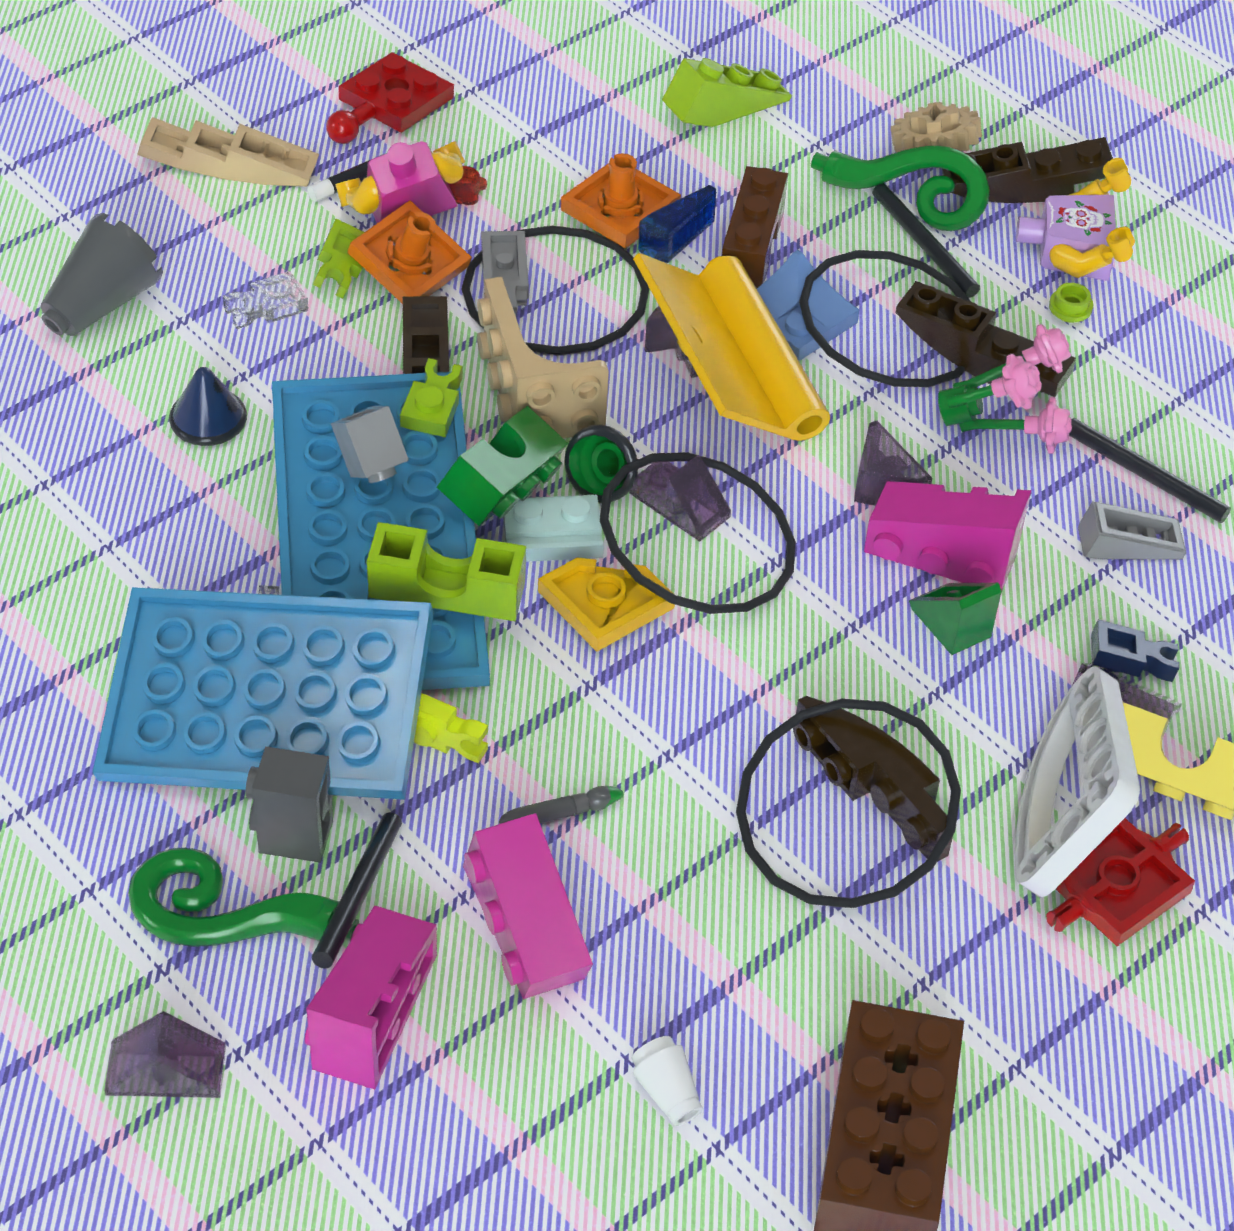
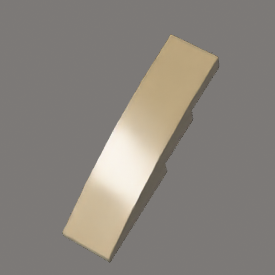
M154 117L149 122L137 153L139 156L181 170L220 179L261 185L304 187L308 186L319 157L318 153L240 123L235 135L197 120H195L190 132Z

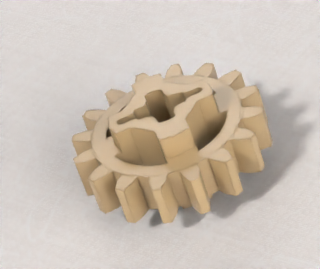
M942 102L929 103L926 108L919 107L918 111L904 113V118L895 119V125L891 126L892 144L895 152L935 145L967 152L970 150L969 145H977L979 138L982 137L981 118L978 117V111H970L968 106L958 108L956 104L943 106Z

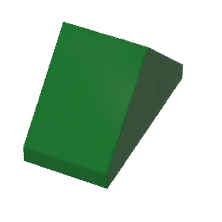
M999 582L947 583L909 600L912 611L951 655H954L991 638L1002 591Z

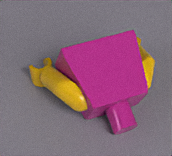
M420 141L412 145L399 142L393 144L388 149L387 154L373 158L368 162L367 177L362 182L360 178H356L335 185L342 207L349 205L363 215L373 213L376 223L409 200L424 213L433 216L457 207L449 184H454L462 178L464 171L462 164L465 163V160L456 141L434 150L433 153L427 142Z

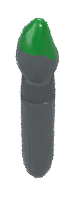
M598 786L590 789L587 793L568 795L515 808L503 814L499 824L534 813L537 814L541 824L574 816L575 814L578 815L589 810L600 811L623 798L624 793L614 786Z

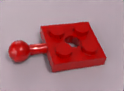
M391 52L339 85V100L355 109L351 112L339 110L332 113L326 122L327 134L336 143H350L357 137L359 126L371 118L402 133L453 99L454 84Z

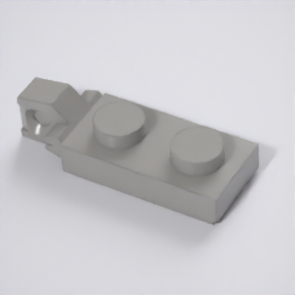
M481 231L483 283L484 279L502 277L516 316L517 306H527V299L529 298L525 231Z

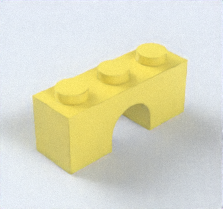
M1123 702L1137 774L1156 781L1153 791L1181 802L1185 793L1194 795L1205 800L1202 810L1232 821L1234 817V743L1217 737L1210 757L1203 764L1194 768L1177 767L1167 760L1162 749L1163 736L1169 723L1168 718Z

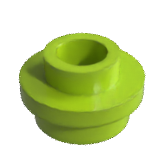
M1064 283L1060 285L1051 295L1049 301V309L1052 314L1062 321L1069 323L1080 322L1089 318L1094 306L1090 291L1078 283Z

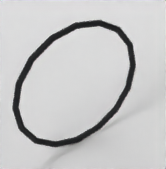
M552 225L517 230L525 231V237L546 234L583 237L613 249L634 268L641 287L637 310L620 329L593 342L560 347L525 342L533 352L564 355L596 350L625 336L644 315L649 287L634 262V257L622 246L585 229ZM482 250L467 267L461 288L469 315L480 326L478 311L470 292V286L475 268L482 262Z
M855 250L826 259L806 277L799 304L807 331L827 356L856 375L893 387L929 388L959 378L965 372L963 366H958L954 371L930 379L893 378L861 368L835 351L814 326L808 305L813 281L830 266L856 258L888 259L920 269L949 287L956 297L971 302L952 279L925 262L891 251Z
M689 452L652 453L622 466L603 490L600 524L611 554L637 583L671 604L708 614L748 612L776 598L794 573L796 541L783 510L758 482L725 462ZM688 461L720 470L752 489L775 514L787 542L785 570L770 591L745 603L710 605L674 595L643 576L619 549L609 522L613 491L628 473L653 462Z
M842 698L800 710L765 736L743 771L736 816L745 852L772 885L808 904L856 908L898 896L934 868L955 833L961 788L950 751L922 719L884 701ZM842 708L883 711L916 727L941 755L951 790L946 829L925 863L893 887L854 898L810 894L778 877L755 849L746 816L752 775L772 743L804 719Z

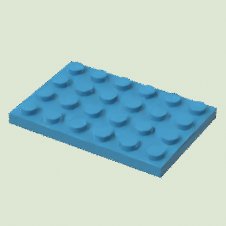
M132 587L94 762V776L98 781L246 790L249 770L252 766L259 767L266 746L329 756L331 783L328 795L405 800L434 614L431 603Z

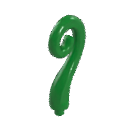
M938 145L906 149L873 160L859 159L834 150L829 156L816 152L811 161V168L822 172L823 182L846 189L872 188L910 172L925 168H942L957 174L966 184L967 196L963 205L956 211L949 213L941 212L934 204V199L937 195L950 194L954 191L955 182L950 177L944 175L933 176L926 180L917 192L916 206L919 216L926 224L941 231H958L969 227L979 219L989 202L990 189L982 167L969 155L951 147Z
M171 848L145 860L131 877L128 891L131 911L148 932L166 942L191 947L234 943L280 932L293 933L320 941L339 901L315 894L289 893L214 916L191 917L172 912L158 901L157 893L162 883L175 874L191 873L200 878L197 886L193 888H179L173 892L172 904L180 911L188 913L203 911L214 904L222 893L224 879L221 867L209 854L192 848ZM358 919L354 920L346 939L351 940L352 934L359 924Z

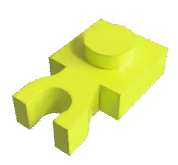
M421 693L414 742L420 746H429L446 754L450 748H453L466 759L479 763L488 750V743L482 741L488 733V725L478 720L457 717L456 707Z

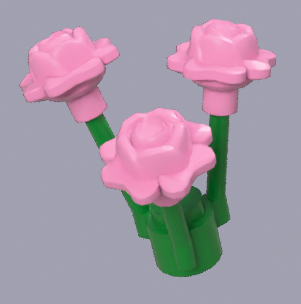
M1042 324L1037 325V336L1034 338V346L1021 351L1022 356L1010 354L1007 356L1006 363L969 380L953 383V388L939 391L938 404L945 425L959 424L962 432L975 429L1024 430L1025 434H1038L1042 442H1046L1048 453L1053 454L1058 443L1069 440V433L1072 430V419L1069 417L1070 411L1058 408L1055 397L1049 398L1046 408L1040 412L1039 416H1025V420L976 419V415L983 413L982 398L995 395L997 398L1008 395L1017 408L1030 409L1032 407V399L1042 387L1039 377L1040 372L1035 365L1042 363L1048 368L1052 367L1059 374L1063 370L1062 362L1071 357L1069 343L1059 328L1047 330ZM992 381L991 385L979 389L977 388L978 386H981L987 382Z

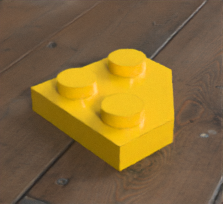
M577 557L538 578V592L596 652L664 615L675 607V604L669 603L637 583L626 570L596 566L597 560ZM633 564L643 576L671 592L646 566Z

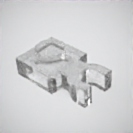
M291 271L249 283L250 292H232L223 295L224 310L227 314L232 313L233 324L236 329L246 327L260 317H264L267 323H272L309 311L308 297Z

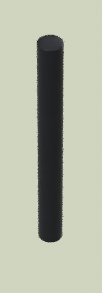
M885 183L876 185L872 191L873 196L947 277L952 279L968 298L974 297L979 292L980 285Z
M1072 418L1070 437L1217 522L1223 523L1231 511V507L1078 419Z
M388 812L382 816L312 954V961L316 966L327 969L333 965L402 825V820L397 814Z

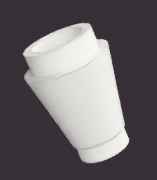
M663 1036L646 1043L634 1052L631 1057L635 1065L633 1075L665 1115L670 1118L674 1126L685 1124L702 1113L703 1107L699 1101L682 1045H675L670 1036Z

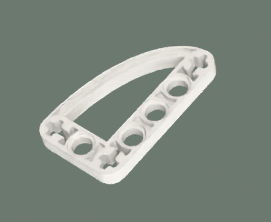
M1097 666L1087 669L1077 679L1052 715L1033 756L1020 801L1015 836L1016 880L1026 889L1042 898L1053 892L1130 813L1140 794V784L1119 683ZM1076 741L1084 794L1050 828L1059 780L1072 745Z

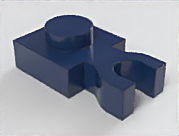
M1097 620L1091 633L1092 665L1102 667L1110 672H1121L1140 677L1144 670L1156 678L1173 682L1180 668L1179 662L1174 661L1178 652V644L1167 641L1151 642L1145 640L1144 631Z

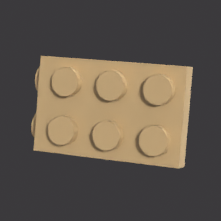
M503 278L484 279V298L477 300L479 321L481 326H484V332L477 334V343L480 358L482 360L488 359L489 361L487 364L489 386L491 390L499 391L497 406L501 422H506L528 406L562 438L573 437L582 428L590 425H606L609 377L606 362L595 360L581 363H559L535 354L524 342Z

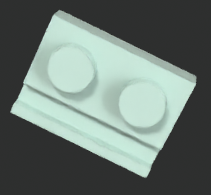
M597 495L530 497L524 501L519 499L514 507L503 517L505 542L526 546V562L572 560L577 557L586 559L603 558L604 543L601 534L602 528Z

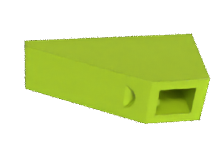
M683 58L662 101L683 123L715 127L788 102L792 95L781 85L782 79L768 69L762 68L760 71H754L737 63L726 66L709 58H702L701 61Z

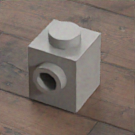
M372 406L331 423L351 477L368 478L369 483L379 482L397 474L394 466L409 461L389 406Z

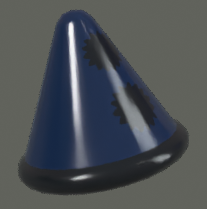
M200 367L195 371L182 395L173 404L169 414L170 426L176 436L185 442L199 446H213L231 440L241 432L247 421V410L244 403L207 367Z

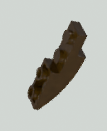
M1106 137L1042 149L1031 153L1025 152L1022 142L965 153L982 167L990 189L989 202L997 203L1045 202V199L1049 196L1075 193L1074 185L1096 179H1105L1103 167L1108 161L1113 159ZM941 168L943 175L952 178L955 182V189L952 194L966 198L967 188L962 178L949 170Z
M915 281L896 306L895 313L923 341L955 365L963 366L966 372L975 377L1006 363L1008 355L1022 356L1021 351L1034 346V341L994 326L997 312L918 281ZM1071 356L1063 361V370L1059 374L1052 367L1048 368L1042 363L1035 365L1040 372L1039 377L1042 383L1040 392L1056 397L1072 374L1076 358Z
M804 696L798 699L796 713L827 702ZM844 709L804 719L793 728L798 744L805 751H810L821 763L826 776L832 784L840 786L852 801L870 793L875 806L882 813H887L900 827L907 843L913 849H919L926 859L928 858L946 829L947 814L935 802L940 779L922 760L880 728ZM953 837L949 841L948 845L946 846L938 861L942 860L943 858L949 855Z

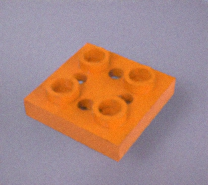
M621 153L614 155V159L611 157L608 164L561 197V211L626 249L680 208L681 194L636 169V159L629 154Z
M411 200L354 239L347 251L352 258L402 304V297L432 295L467 269L472 259L461 246L435 223L432 216L424 213ZM392 265L393 268H397L399 271H393L389 266Z

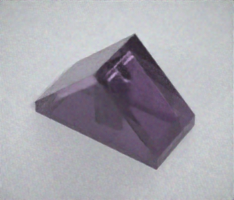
M877 420L869 423L858 471L854 502L876 506L887 481L932 484L933 478Z
M162 1011L111 1041L104 1089L105 1095L221 1098L226 1044L214 1036Z

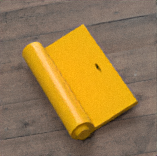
M638 252L633 260L677 337V343L682 352L688 357L720 416L797 441L817 436L826 428L830 421V414L737 257H716L706 265L699 275Z

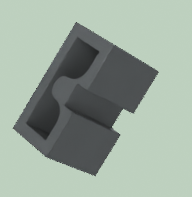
M265 746L259 767L252 766L250 768L246 782V798L253 799L249 829L257 833L259 853L321 863L333 823L332 796L328 795L331 783L329 756Z

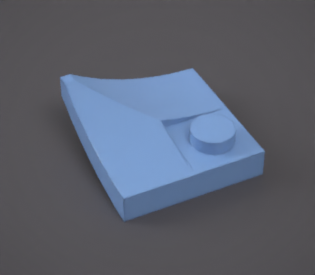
M796 250L757 290L797 359L800 361L819 349L820 346L807 331L799 304L806 277L815 268L801 251ZM821 275L813 281L808 299L809 309L814 326L825 340L829 342L858 323L860 310L832 288Z

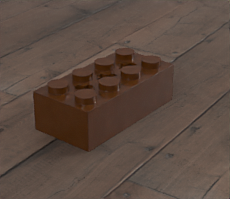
M852 1000L841 1056L814 1231H937L940 1220L964 1029L963 1020Z

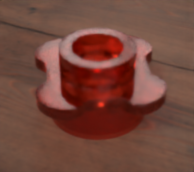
M463 166L462 178L454 184H449L457 204L474 205L479 201L478 195L480 191L487 188V181L485 178L480 177L476 169L470 166Z

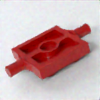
M1124 818L1056 888L1066 901L1046 914L1050 927L1055 925L1054 930L1062 932L1067 926L1082 917L1090 921L1116 946L1129 939L1191 894L1195 880L1175 863L1171 852L1189 841L1186 829L1180 830L1181 825L1174 823L1157 837H1152L1150 834L1137 829Z

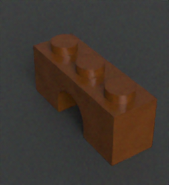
M746 166L722 247V256L737 257L757 289L765 282L769 269L772 241L777 239L783 218L788 173L774 171L769 168Z

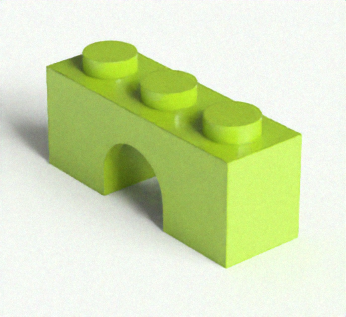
M382 522L377 523L367 558L369 598L388 601L431 603L432 608L516 622L525 586L526 546L477 538L472 556L464 559H453L438 554L430 547L427 539V530Z

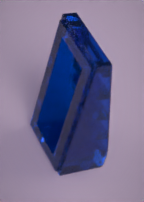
M708 185L644 217L639 222L638 250L640 253L669 263L715 221L716 188Z

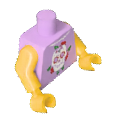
M1122 158L1111 159L1104 165L1103 174L1106 179L1102 181L1096 179L1078 192L1069 195L1049 196L1046 198L1042 218L1018 217L1016 242L1040 244V265L1043 268L1065 272L1075 278L1084 276L1109 281L1114 259L1118 262H1125L1131 258L1135 239L1128 227L1116 228L1114 195L1108 194V191L1111 189L1114 192H1124L1131 185V177Z

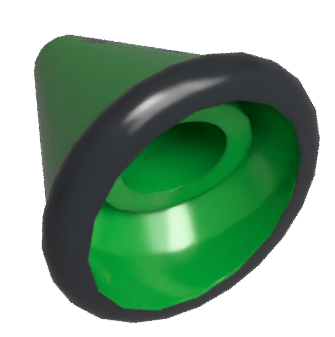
M590 425L578 431L569 441L565 451L564 463L567 477L574 489L581 495H597L598 502L602 503L603 490L620 468L638 459L634 447L620 431L606 425ZM638 469L624 477L613 491L611 502L619 500L628 494L637 479Z

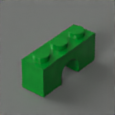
M526 406L503 424L490 443L481 439L461 454L436 488L478 526L482 525L494 514L501 519L514 507L519 499L524 501L537 488L540 482L545 484L554 476L563 464L558 457L566 448L568 442L531 408Z

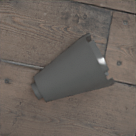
M100 213L95 214L86 225L40 305L44 313L41 317L42 321L55 334L61 336L65 333L75 336L155 285L163 274L162 267L155 270L152 264L157 258L156 254L145 240L124 222L119 221L114 226L104 221L109 216L108 214Z

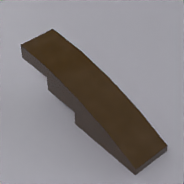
M447 296L402 297L403 374L425 373L428 358L437 360V372H449Z

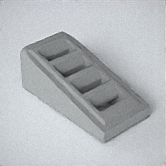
M1092 501L1078 526L1084 557L1094 559H1183L1186 554L1178 519ZM1156 534H1161L1162 540L1157 539Z

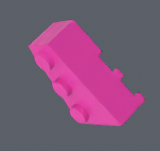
M887 481L869 519L864 552L961 583L999 582L1001 591H1003L1017 556L1032 490L1017 489L1014 496L989 494L987 487H973L970 493L946 492L944 485Z
M534 813L475 831L468 852L464 855L463 868L481 905L487 926L491 934L495 936L501 949L502 966L511 986L517 984L524 1000L585 980L593 963L537 814Z
M374 906L363 924L359 923L356 926L349 945L306 1008L308 1026L305 1033V1044L310 1046L312 1070L374 1090L376 1089L437 957V924Z

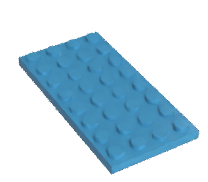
M437 372V374L440 376H446L451 373ZM425 373L272 381L282 595L381 600L369 598L367 558L378 522L427 530V539L430 547L442 556L453 559H464L472 556L476 543L474 521L436 488L458 457L467 451L460 386L457 389L459 391V404L445 438L400 427V413L413 381L425 383ZM372 406H389L409 461L394 466L397 474L379 482L369 483L368 478L351 477L331 423ZM433 608L434 614L422 690L490 686L484 616Z

